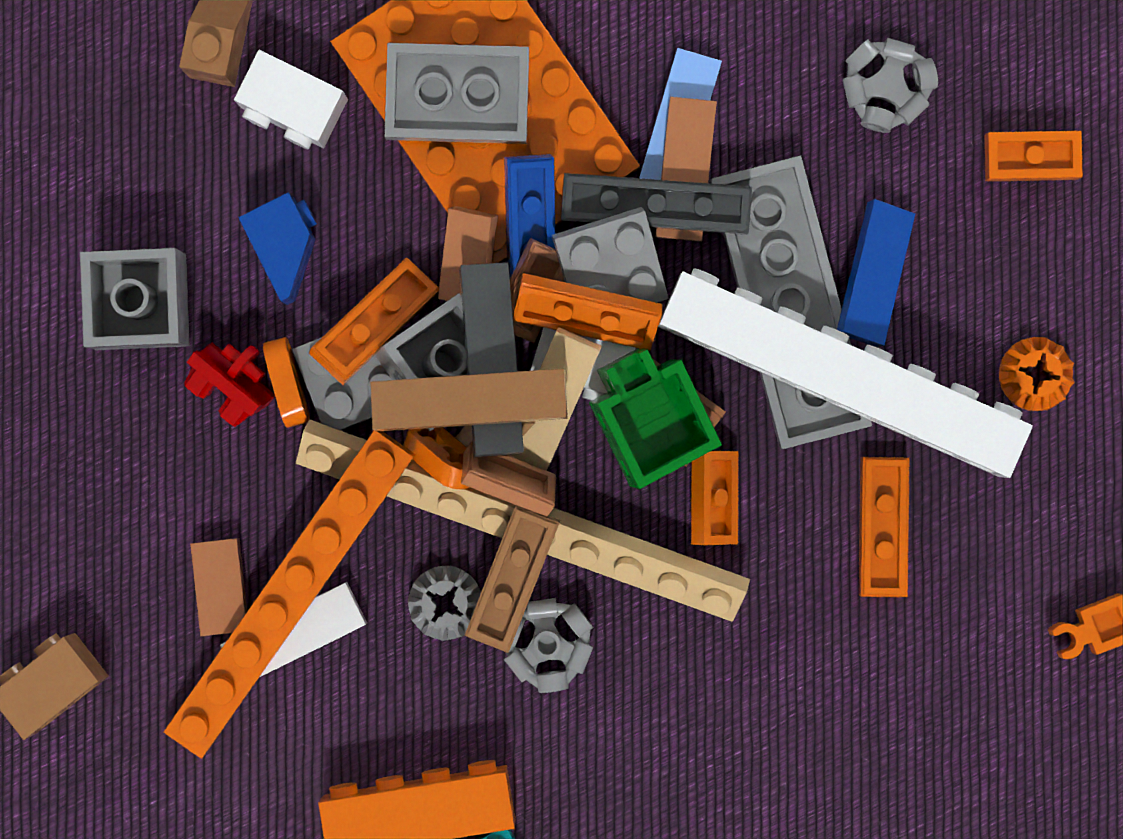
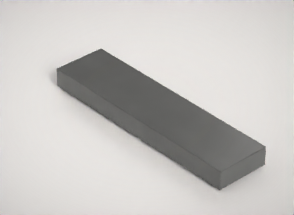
M564 173L561 221L592 223L642 207L646 212L650 228L748 235L752 187Z
M508 263L461 265L459 274L467 374L517 372ZM521 422L472 425L474 457L512 455L524 452Z

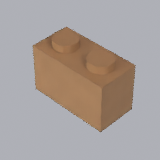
M55 633L33 650L38 657L26 667H23L19 662L0 675V711L23 740L37 734L109 677L76 633L62 638Z

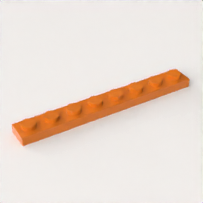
M383 431L372 432L163 733L202 759L416 454Z

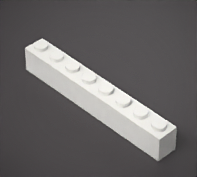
M693 268L691 275L683 271L679 275L661 316L659 328L995 476L1011 477L1033 425L1020 420L1023 414L1020 410L1000 402H996L994 408L977 401L978 392L957 383H953L950 389L933 382L936 374L923 367L909 364L906 370L890 363L893 357L892 354L871 345H866L864 351L847 344L849 336L834 328L823 326L821 332L804 325L806 317L802 314L781 306L778 312H774L760 305L763 300L762 297L737 287L733 294L718 287L719 279L702 270Z

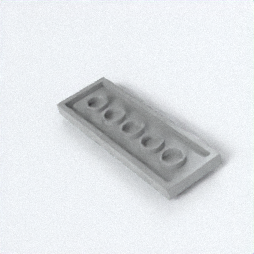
M801 155L710 179V184L752 187L749 234L723 233L737 287L762 297L763 300L760 305L774 312H778L781 306L802 314L806 317L804 325L821 332L823 326L837 330L842 309ZM760 372L780 450L872 426L871 420Z

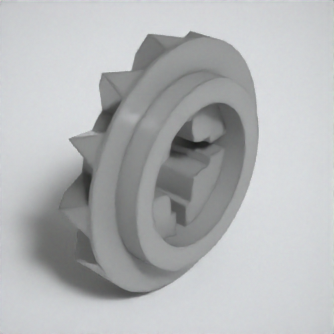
M438 566L427 570L417 578L410 590L408 606L411 621L424 635L441 641L464 636L481 594L478 584L471 575L457 567ZM453 586H456L457 590L454 593L453 604L458 607L457 610L462 612L463 615L460 616L456 612L453 614L450 611H446L437 620H434L433 617L436 614L437 603L432 600V596L427 594L428 591L434 595L437 593L443 596L447 591H451Z

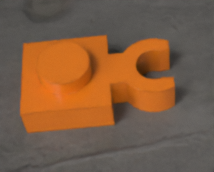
M1117 593L1076 609L1075 612L1079 619L1077 624L1058 622L1048 628V632L1052 636L1067 632L1071 637L1070 645L1065 649L1057 651L1058 657L1062 659L1077 657L1086 644L1089 645L1091 652L1095 655L1122 646L1123 594Z

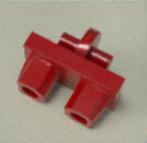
M212 342L200 352L198 350L193 352L186 362L192 368L184 382V386L195 396L203 399L209 396L215 387L228 397L218 412L233 427L238 426L250 416L267 407L275 397L274 393L259 382L264 377L265 372L254 364L260 351L253 345H250L241 353L230 343L221 350Z

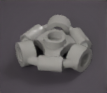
M887 38L885 42H870L867 39L846 59L845 62L848 64L847 78L842 80L849 108H855L861 118L860 124L873 131L890 133L892 128L902 123L908 126L929 106L927 100L933 89L938 87V75L933 59H926L915 52L914 45ZM880 54L884 60L882 68L870 78L861 76L859 72ZM911 63L913 79L918 92L910 91L904 80L903 69ZM871 98L885 100L895 106V114L883 108L867 106V103Z
M556 598L529 601L509 653L506 652L507 657L503 660L521 683L525 680L538 688L539 693L566 690L576 674H583L593 650V646L589 643L590 631L594 627L575 603L572 605L556 603ZM559 615H562L567 624L579 637L577 640L570 642L559 634L554 625ZM525 620H529L535 626L533 638L528 647L517 648L515 645ZM547 660H561L566 667V670L536 673L537 665Z

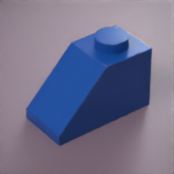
M288 192L238 217L280 301L286 305L296 301L316 240L310 228L317 225L305 199L297 203L296 199Z

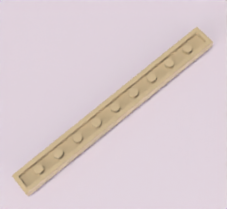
M309 419L303 430L296 464L340 479L367 440ZM413 459L387 495L389 498L500 538L504 536L515 504L471 487L459 490L444 486ZM553 508L548 515L561 520L547 555L731 622H733L747 593L750 582L749 578Z

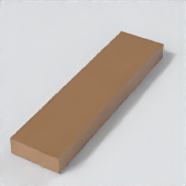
M564 369L370 382L372 429L375 432L568 419Z

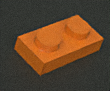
M1082 131L988 132L984 135L985 181L1078 180L1083 177Z
M710 451L692 461L691 545L738 544V451Z

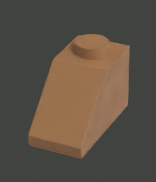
M199 0L188 21L179 65L189 78L235 87L253 0Z

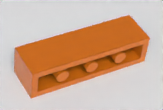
M485 760L469 764L467 772L450 774L449 768L444 767L424 771L421 773L422 779L404 782L403 775H393L376 779V786L358 789L355 782L329 787L330 794L323 795L318 802L324 839H455L515 829L516 819L507 765L496 767L495 760Z

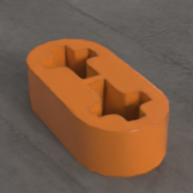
M287 337L263 343V352L285 427L289 428L307 423L310 419L309 410L295 358Z
M443 427L434 428L430 432L427 428L408 429L403 446L416 454L413 460L444 486L459 490L469 488L461 484L463 455L467 447Z

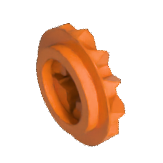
M1046 337L1026 338L1012 345L1004 354L999 367L1000 385L1006 397L1016 406L1029 411L1048 410L1064 401L1071 386L1075 383L1073 379L1074 362L1069 359L1064 346L1058 345ZM1038 360H1041L1043 362V370L1049 372V375L1055 376V378L1040 381L1038 387L1034 390L1032 385L1033 378L1026 375V372L1019 371V368L1035 367Z

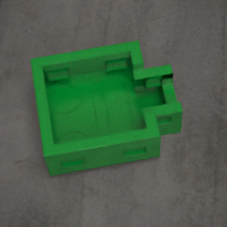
M636 349L597 369L607 393L590 401L589 404L630 487L641 489L722 445L682 360L670 359L656 366L648 349Z

